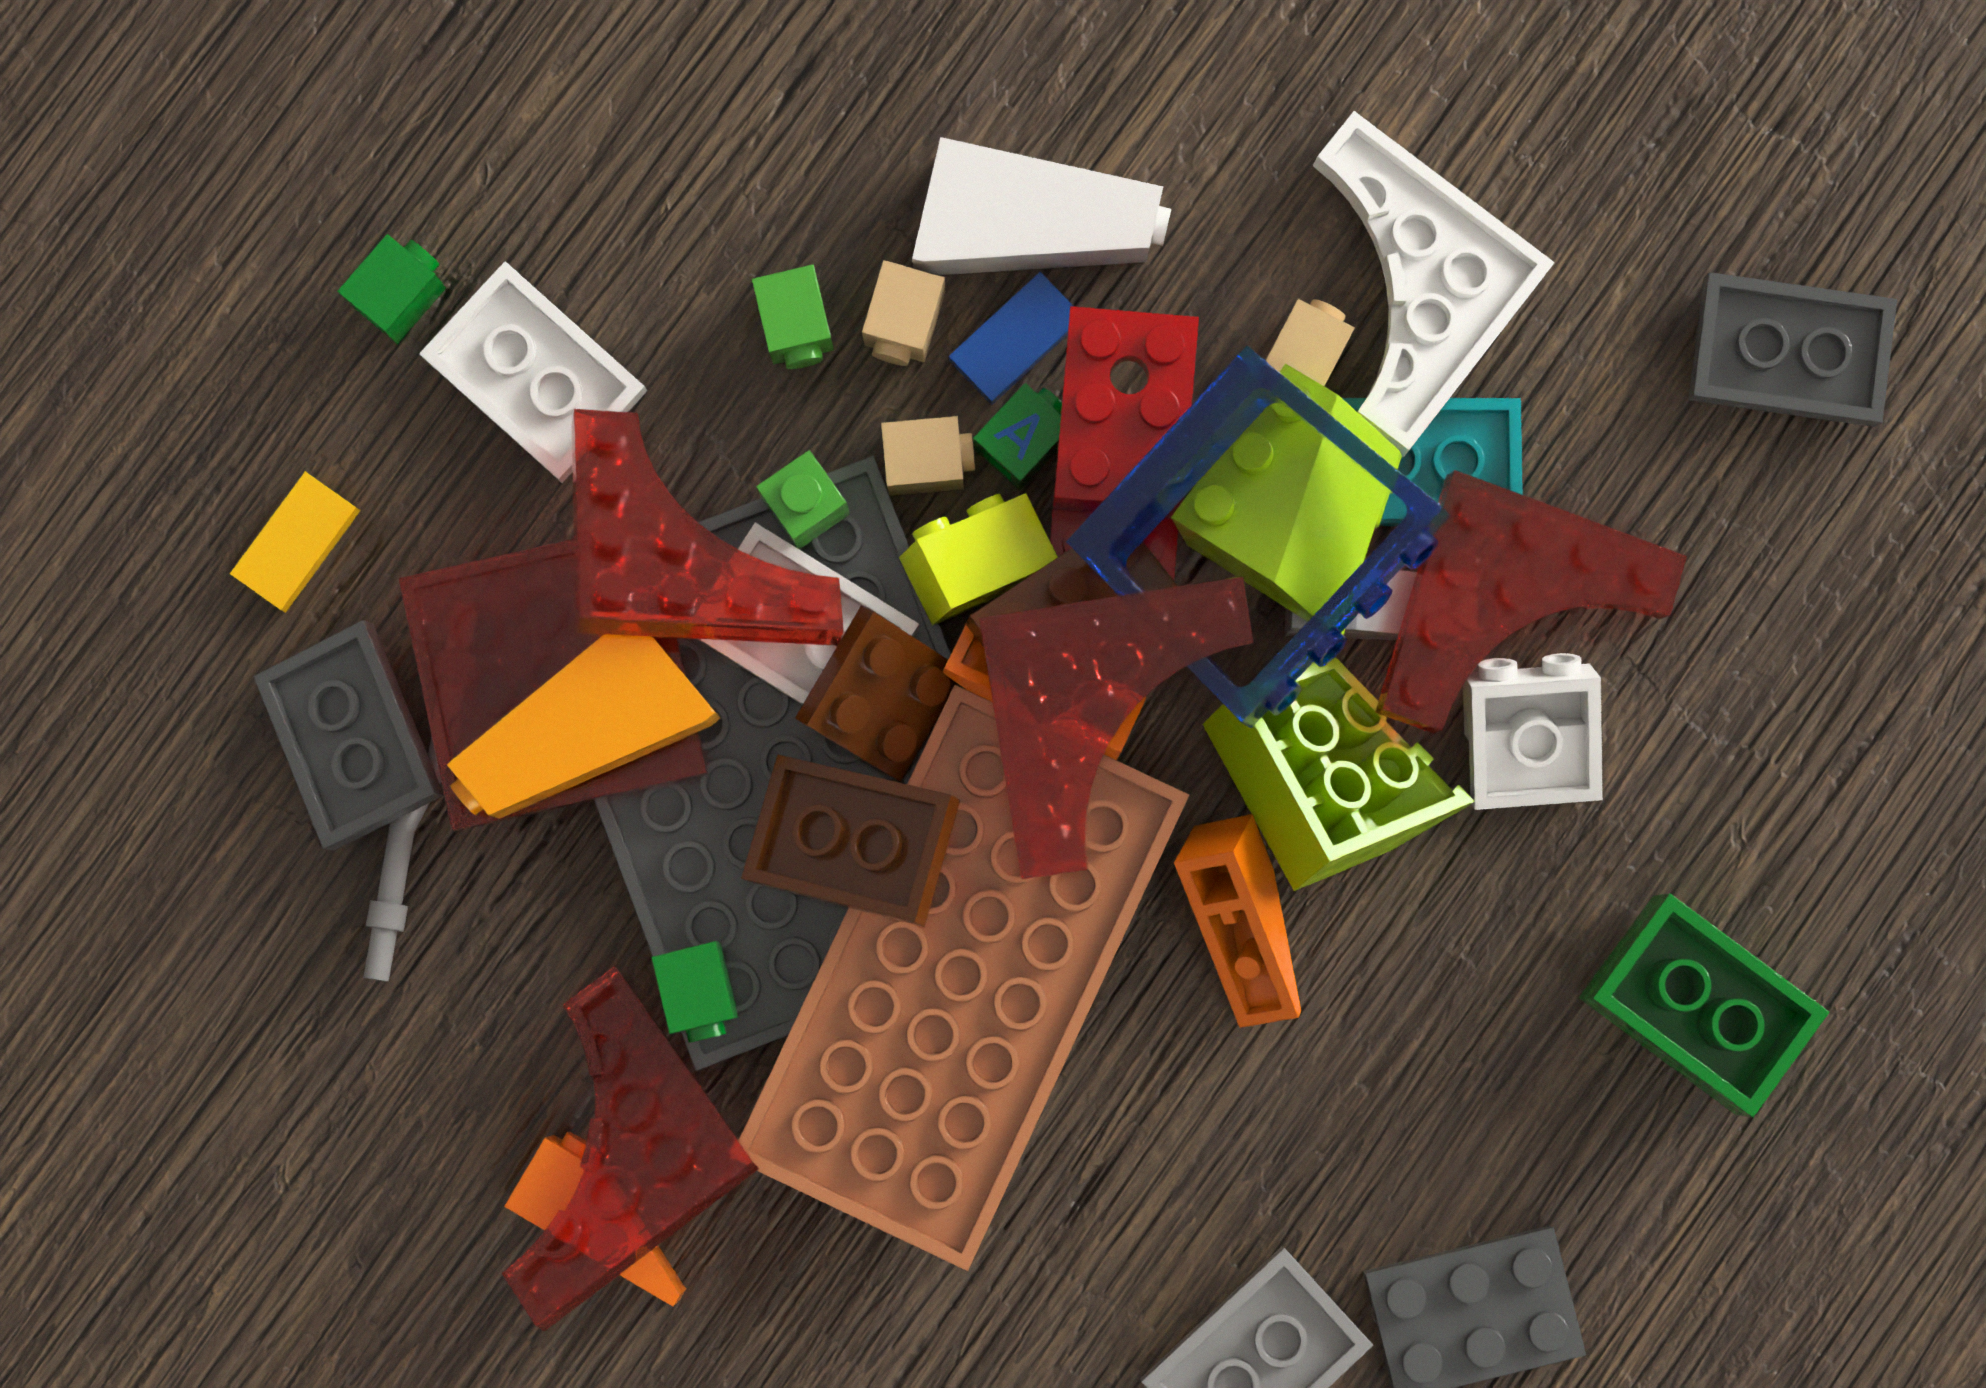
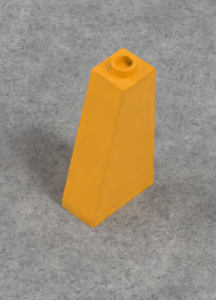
M630 612L451 760L447 766L458 779L450 787L460 801L475 816L484 809L489 816L500 819L709 728L721 718L643 624Z

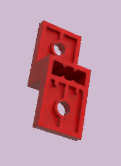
M1070 306L1050 542L1058 557L1122 515L1174 580L1178 529L1171 516L1185 499L1199 317ZM1124 361H1132L1139 364L1147 374L1146 386L1134 394H1125L1118 391L1110 379L1111 371L1116 365ZM1167 642L1161 647L1168 648L1169 642Z

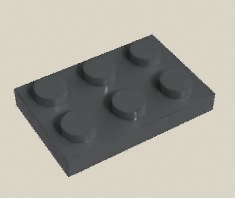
M1709 272L1703 278L1688 400L1876 427L1883 423L1897 299Z
M362 620L253 676L323 849L334 851L444 796L373 623Z
M1545 1226L1363 1271L1391 1388H1455L1586 1356L1555 1230L1552 1226Z

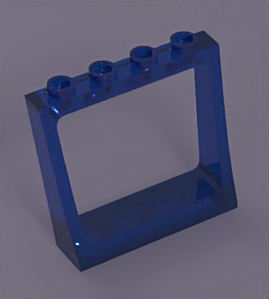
M1247 345L1074 532L1066 543L1130 606L1241 723L1252 728L1268 710L1273 715H1278L1295 701L1302 688L1296 680L1313 662L1319 667H1323L1340 653L1347 642V638L1341 632L1358 614H1361L1365 619L1370 618L1386 604L1393 592L1387 583L1404 565L1410 570H1414L1432 555L1438 545V540L1433 534L1450 515L1440 504ZM1280 403L1406 505L1407 513L1401 523L1247 686L1238 687L1127 570L1126 562L1130 554L1270 404Z

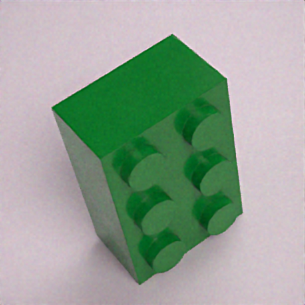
M1670 893L1653 895L1579 996L1580 1000L1733 1114L1754 1118L1829 1014L1827 1009Z

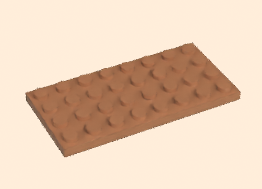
M954 685L907 784L950 794L960 800L925 927L848 908L730 1158L968 1271L1189 794Z

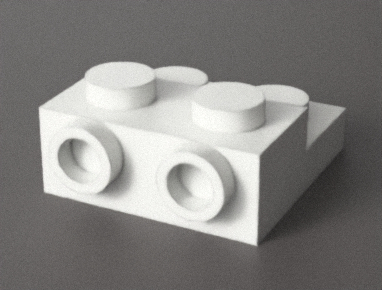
M1560 653L1543 657L1542 667L1517 669V662L1514 660L1493 658L1479 662L1478 672L1463 673L1464 734L1469 741L1470 797L1474 800L1472 805L1475 810L1603 800L1601 677L1590 663L1581 664L1580 656Z

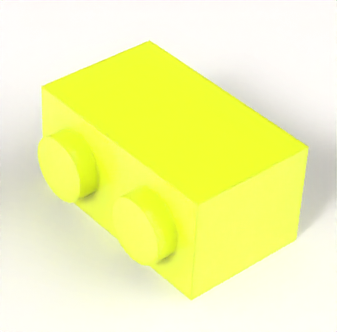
M1026 493L1004 502L1001 494L990 496L968 508L966 511L969 517L950 525L947 517H941L923 525L912 533L915 542L899 559L932 626L1001 596L1058 558Z

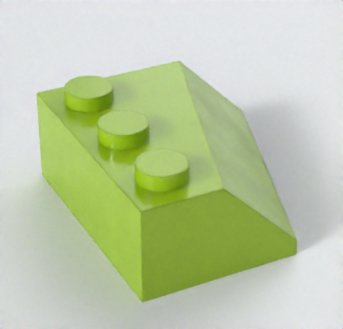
M1334 655L1235 691L1202 724L1294 891L1387 853L1474 802L1460 785L1452 790L1429 766L1434 758L1418 742L1411 747L1386 721L1388 711Z

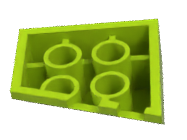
M1285 363L1171 518L1187 546L1341 642L1348 622L1346 618L1355 588L1359 589L1366 567L1364 560L1374 529L1380 525L1402 455L1391 442L1338 394Z

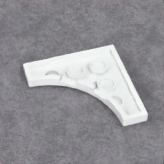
M1354 111L1317 156L1313 167L1329 179L1352 205L1365 225L1382 265L1389 309L1388 334L1384 356L1376 380L1358 413L1401 452L1402 457H1404L1555 262Z

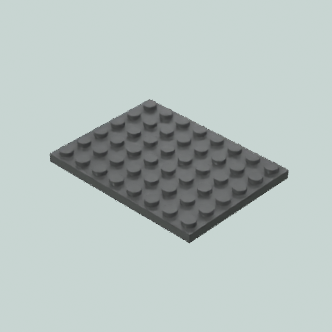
M874 455L826 473L847 502L850 515L799 550L919 623V628L913 637L949 659L951 654L939 623L932 626L899 559L909 548ZM762 499L755 500L516 592L549 679L632 612L721 718L709 728L587 780L652 956L714 941L721 942L739 1018L724 1021L727 1034L688 1043L686 1031L681 1032L696 1071L789 1035L848 910V907L753 884L741 879L777 754L899 782L796 720L795 717L802 704L686 632L755 522L794 546ZM938 719L899 783L908 784Z

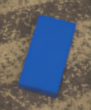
M1039 272L951 353L949 361L993 405L1068 335L1070 306L1073 305Z

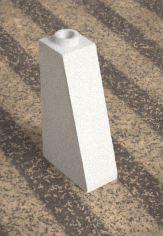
M940 137L912 257L913 269L934 275L1147 262L1150 244L1163 246L1171 209L1159 206L1163 186Z

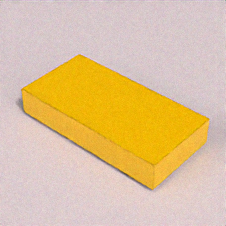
M305 471L230 574L286 613L354 521L360 510Z

